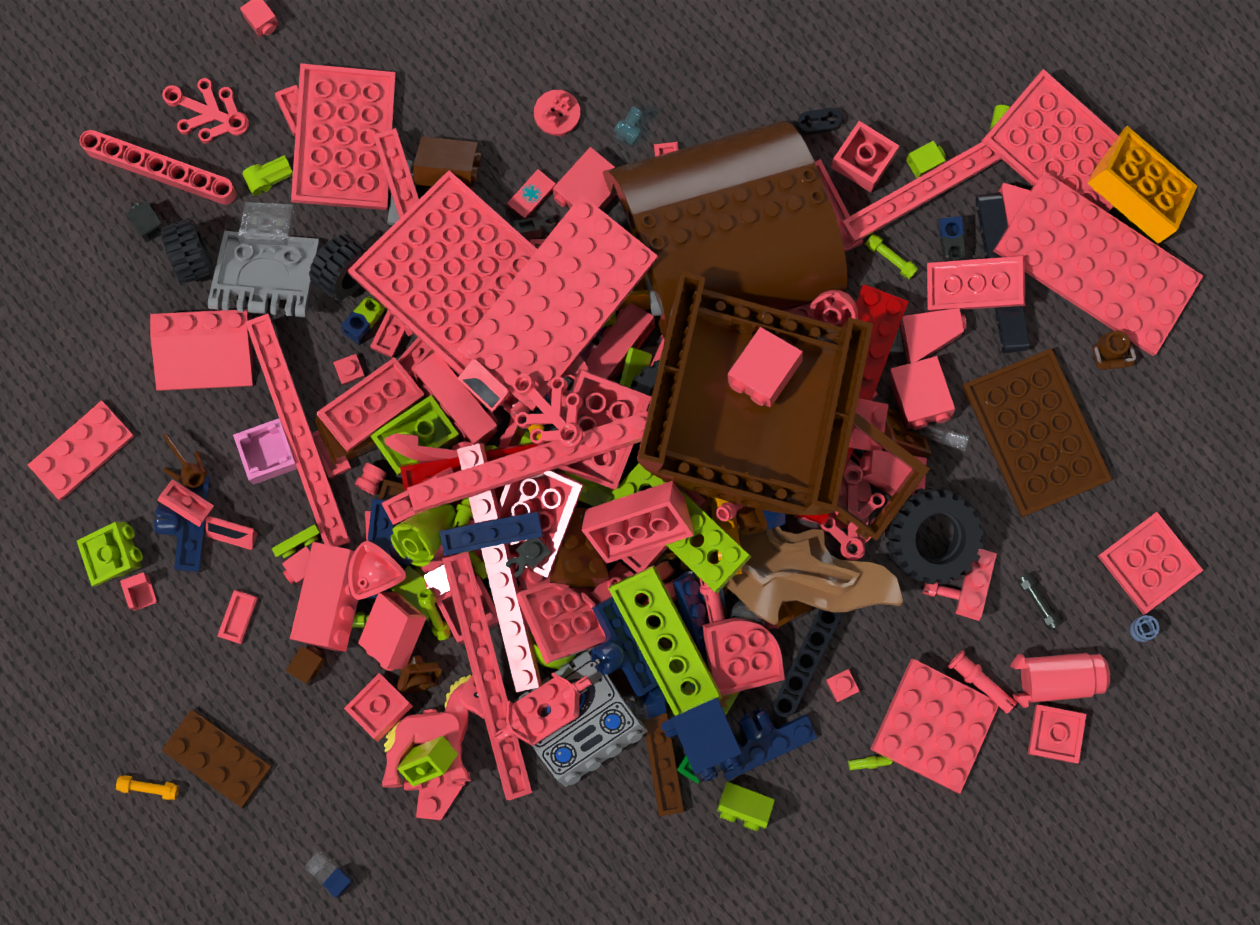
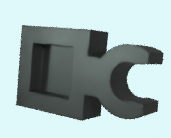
M546 216L541 220H537V217L513 221L514 229L528 241L540 238L541 233L550 234L556 227L554 216Z
M539 537L527 539L516 549L520 556L509 559L505 565L510 568L513 564H518L519 570L514 574L518 578L524 574L527 565L531 569H535L552 552Z

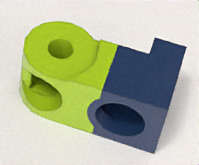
M371 296L366 297L341 324L342 333L360 345L365 339L366 334L383 315L385 307Z

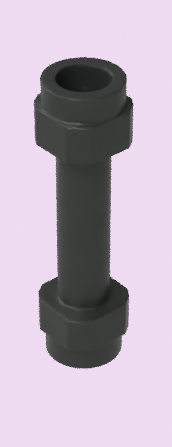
M1028 573L1017 580L1023 591L1027 590L1045 619L1042 621L1049 630L1062 623L1058 613L1051 611L1035 586L1037 581L1034 576L1032 577Z

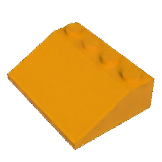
M1128 126L1123 129L1098 163L1087 183L1158 244L1178 230L1197 188L1196 184Z

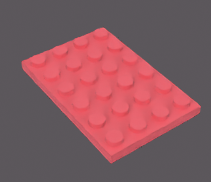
M300 63L291 202L387 210L389 185L373 134L392 129L395 72Z
M1043 69L981 141L1032 186H1034L1041 173L1045 171L1107 213L1112 209L1113 206L1087 183L1094 169L1115 142L1118 135Z

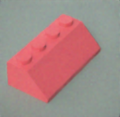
M434 352L413 368L415 382L427 397L432 395L464 442H471L473 445L478 443L486 444L497 432L496 423L498 420L490 410L486 412L482 408V402L470 393L457 379L460 375H455L451 367Z
M674 481L586 509L582 525L583 533L606 564L694 536L685 497Z
M317 542L312 543L290 639L328 650L346 652L358 600L353 597L350 591L348 581L349 565L355 551Z

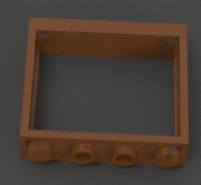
M855 413L853 425L912 469L870 527L837 503V519L847 526L851 522L857 527L855 532L867 540L871 537L877 541L930 468L859 414Z

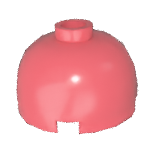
M829 290L821 293L813 300L808 318L842 327L849 317L858 319V308L849 294L841 290Z

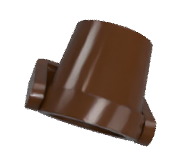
M1122 331L1106 333L1099 338L1096 345L1092 346L1093 356L1098 369H1118L1131 367L1135 364L1136 355L1129 337ZM1128 353L1130 358L1124 359Z
M422 656L410 657L407 666L400 669L401 676L398 681V690L404 694H413L436 687L442 671L437 662L425 663Z

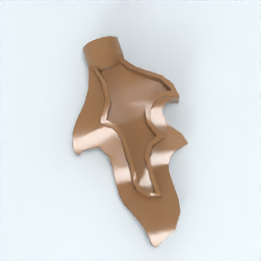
M737 523L740 545L751 558L743 565L742 574L734 575L725 587L736 594L755 615L769 623L778 624V613L782 602L797 600L831 612H848L876 604L895 606L903 604L898 579L887 568L871 562L840 560L831 556L824 545V530L811 529L799 534L782 531L778 526L760 533L744 535ZM701 534L694 536L692 540L693 546H702L704 536ZM718 551L711 553L710 561L718 562ZM681 560V565H680L681 571H692V570Z

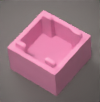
M279 418L233 435L248 480L253 485L297 469Z

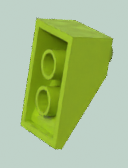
M432 395L370 435L397 475L401 474L400 465L420 461L397 453L385 444V438L395 433L418 436V446L448 449L460 441L459 433Z

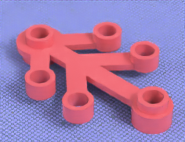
M207 78L200 79L197 84L198 89L203 93L207 105L183 96L177 86L170 85L163 90V99L169 106L181 105L202 114L188 120L182 119L178 122L177 129L183 135L191 133L193 128L215 120L223 124L211 129H201L198 137L202 140V143L208 144L212 142L214 137L228 132L232 135H242L248 130L249 120L245 114L237 111L233 101L234 94L229 87H223L219 90V97L225 102L228 114L219 111L212 92L213 85ZM203 83H209V87L207 89H202L201 85ZM224 92H230L228 98L222 97ZM171 95H178L176 100H170ZM236 121H241V126L237 128L233 124ZM183 124L189 125L186 130H181V126ZM204 133H210V137L208 139H203L202 135Z
M527 374L518 375L513 381L514 390L523 396L527 395L544 414L520 412L515 417V423L523 429L537 424H554L558 429L556 431L534 429L530 434L531 441L536 445H543L546 441H560L567 448L576 447L583 438V431L577 425L578 409L582 406V398L576 393L567 395L565 403L568 406L565 422L561 417L562 394L567 389L566 380L559 376L551 380L552 398L550 405L535 389L533 378ZM562 381L560 388H556V384ZM529 383L528 387L524 390V385ZM577 398V402L571 405L572 399ZM526 417V422L521 424L522 418ZM574 432L573 438L569 440V434ZM541 433V438L536 441V436Z
M850 465L846 468L843 476L844 482L848 484V511L861 521H864L875 509L883 506L885 498L881 493H874L870 497L869 502L858 512V484L863 478V471L857 465ZM854 472L857 475V479L850 480L848 474ZM874 497H879L882 502L880 505H876L873 503ZM828 516L827 520H830L833 526L828 529L820 524L821 529L825 532H830L841 543L840 550L845 559L849 561L861 559L865 553V543L871 537L866 540L862 536H858V533L855 532L857 527L851 522L848 525L847 536L836 526L834 518ZM876 517L871 520V522H870V524H869V527H870L871 524L874 522V520L876 519ZM850 545H855L857 547V552H849L848 547Z

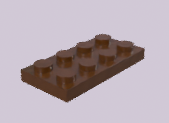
M192 709L162 749L168 756L241 808L245 806L272 768L271 765Z

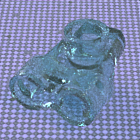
M632 106L627 113L626 119L624 121L620 119L613 131L617 134L614 138L623 144L627 142L632 146L642 130L635 125L642 117L643 112Z

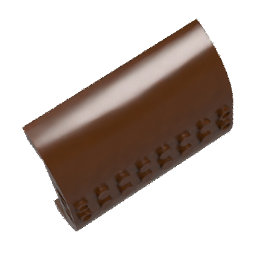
M786 121L768 124L603 171L610 194H618L633 236L659 257L647 271V275L662 312L658 324L664 340L681 271L706 277L703 287L705 290L781 311L811 303L825 291L841 290L846 292L847 290L846 257L836 216L806 143L794 126Z
M681 271L637 457L639 464L663 481H674L676 486L740 505L795 515L834 513L837 508L873 324L849 317L844 325L839 327L705 290L703 287L706 277ZM760 327L798 348L803 353L802 363L771 408L765 404L763 406L756 404L751 399V396L744 392L738 393L734 391L728 382L729 371Z

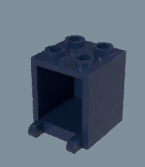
M718 698L674 716L661 725V729L667 737L672 738L678 735L693 772L699 781L702 779L705 782L713 780L719 776L718 772L725 769L728 772L741 767V762L745 761Z

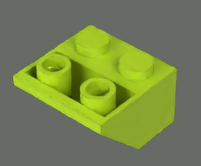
M727 782L716 811L721 813L720 818L733 823L738 819L744 821L743 827L759 831L760 828L764 829L767 827L775 800Z

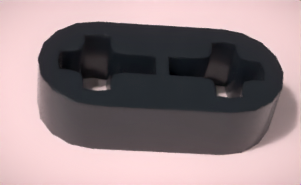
M835 108L806 111L799 116L797 128L804 135L835 131L841 124L842 115ZM828 115H832V118H837L834 124H830L829 121L821 122V120H826ZM806 118H809L810 122L817 121L811 124V128H807L805 124L802 125Z

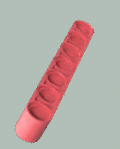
M87 130L80 136V145L93 158L220 204H231L236 199V190L230 180L225 177L94 130ZM92 141H98L96 146L88 147ZM119 148V152L116 155H110L113 149ZM141 156V160L139 162L132 163V160L135 157ZM163 164L161 170L153 171L156 165ZM179 172H185L183 178L175 179ZM207 180L205 186L197 187L199 181ZM222 188H229L227 194L219 195Z

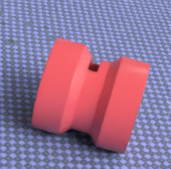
M366 463L363 467V474L357 478L355 485L376 496L379 491L380 482L384 481L388 474L378 467Z

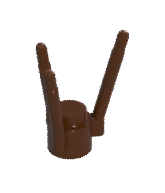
M164 434V439L183 467L181 468V476L166 467L163 468V471L186 488L200 486L208 473L204 469L199 451L195 452L197 464L188 463L168 434Z

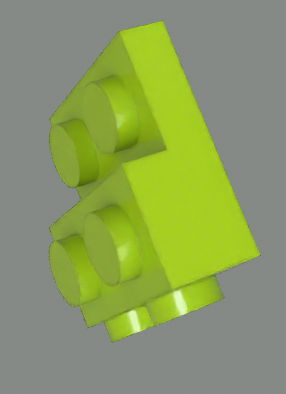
M114 522L77 540L91 586H99L115 577H123L142 568L140 561H142L143 556L141 551L134 546L132 538L135 537V532L130 525H127V522Z

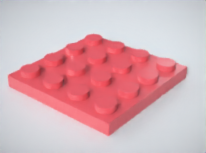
M911 659L870 750L960 794L998 709V705L990 697L915 659Z

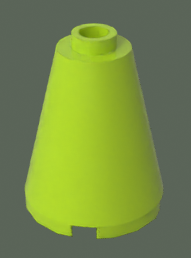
M447 503L419 512L397 524L392 529L391 542L399 555L404 559L409 557L414 560L411 564L423 567L428 565L442 544L440 531L450 529L455 519L456 513L453 506Z

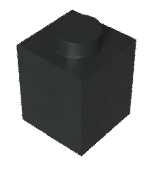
M147 201L133 205L130 211L126 213L146 243L159 235L162 227H164Z

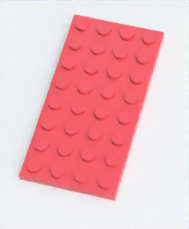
M1045 171L1039 176L993 250L1001 257L1023 256L1025 258V272L1110 329L1124 332L1129 337L1130 342L1152 356L1156 355L1203 277V275Z
M581 195L458 347V350L470 360L475 358L511 394L532 411H535L537 409L536 404L527 395L523 396L514 390V379L520 374H527L533 378L535 389L545 399L552 390L550 387L551 380L557 376L562 377L659 257L586 197ZM529 383L524 385V390L528 387Z

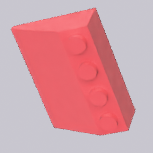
M244 309V312L221 310L150 314V338L156 390L253 386V347L245 323L252 319L248 310Z
M582 369L578 370L570 393L579 395L583 400L582 406L578 409L577 425L581 427L582 431L646 412L651 400L649 395ZM577 398L572 399L571 405L577 402ZM566 404L561 415L562 419L565 422L567 419L568 406ZM633 444L557 469L616 490Z
M558 469L505 485L498 504L502 519L539 511L544 535L539 538L552 554L535 569H531L529 565L526 568L545 577H549L584 486ZM526 540L508 543L511 558H518L520 556L516 549Z

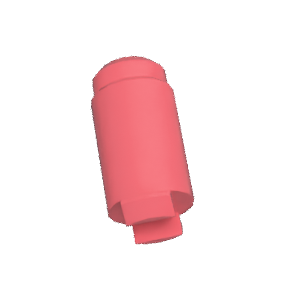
M1021 653L1016 655L1010 665L1014 669H1021L1023 693L1012 695L1023 708H1028L1029 703L1093 697L1094 694L1105 693L1110 686L1109 666L1107 660L1100 654L1077 653L1025 658Z

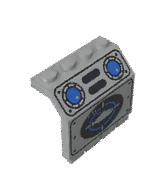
M588 650L573 660L576 667L573 668L568 663L555 672V674L570 683H575L586 675L590 678L592 685L580 691L579 717L533 745L536 753L556 780L565 787L577 783L583 775L598 769L602 762L610 757L617 756L624 747L639 741L648 732L644 724L625 703L608 674H601L594 668L601 661L598 658L591 662ZM547 677L546 679L541 681L542 685L550 681L551 679ZM527 691L518 698H516L514 700V703L523 698L524 696L528 695L530 692ZM550 706L542 710V718L547 717L551 713Z

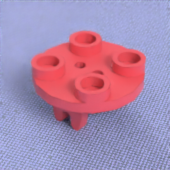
M551 90L544 93L534 106V120L537 126L543 132L559 137L566 135L577 126L580 119V106L577 99L572 94L563 90Z

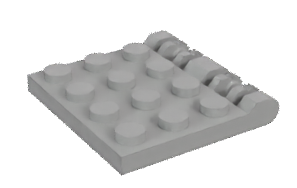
M224 231L208 298V308L219 310L222 301V309L229 311L231 295L238 296L237 310L244 312L247 296L249 297L248 312L266 314L270 298L272 299L270 313L277 315L279 299L287 300L285 305L286 316H292L294 301H296L295 316L306 317L312 286L309 272L313 259L319 251V239Z

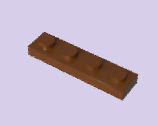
M667 713L650 719L647 716L642 717L643 724L648 731L645 733L659 817L684 813L672 740L661 729L662 723L668 721Z

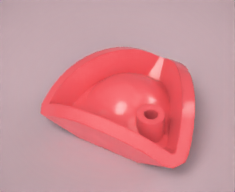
M365 541L357 547L350 561L348 572L350 591L355 599H364L402 582L405 579L406 573L383 549L370 541Z

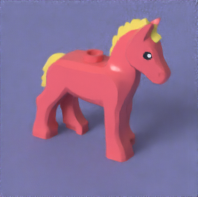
M473 675L461 677L459 682L455 681L454 685H451L450 692L446 694L444 712L438 713V710L435 709L424 710L423 714L411 715L399 720L386 735L388 740L384 744L385 752H387V765L382 781L383 788L402 787V780L397 769L412 748L440 736H443L458 753V756L447 769L448 787L464 786L465 781H471L469 773L462 762L461 744L468 727L469 712L475 713L484 719ZM403 776L404 790L423 789L422 783L413 787Z

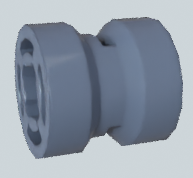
M1141 616L1131 623L1130 635L1138 642H1147L1155 638L1159 633V623L1152 616Z

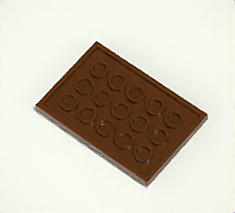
M1052 348L962 385L1021 518L1112 480Z

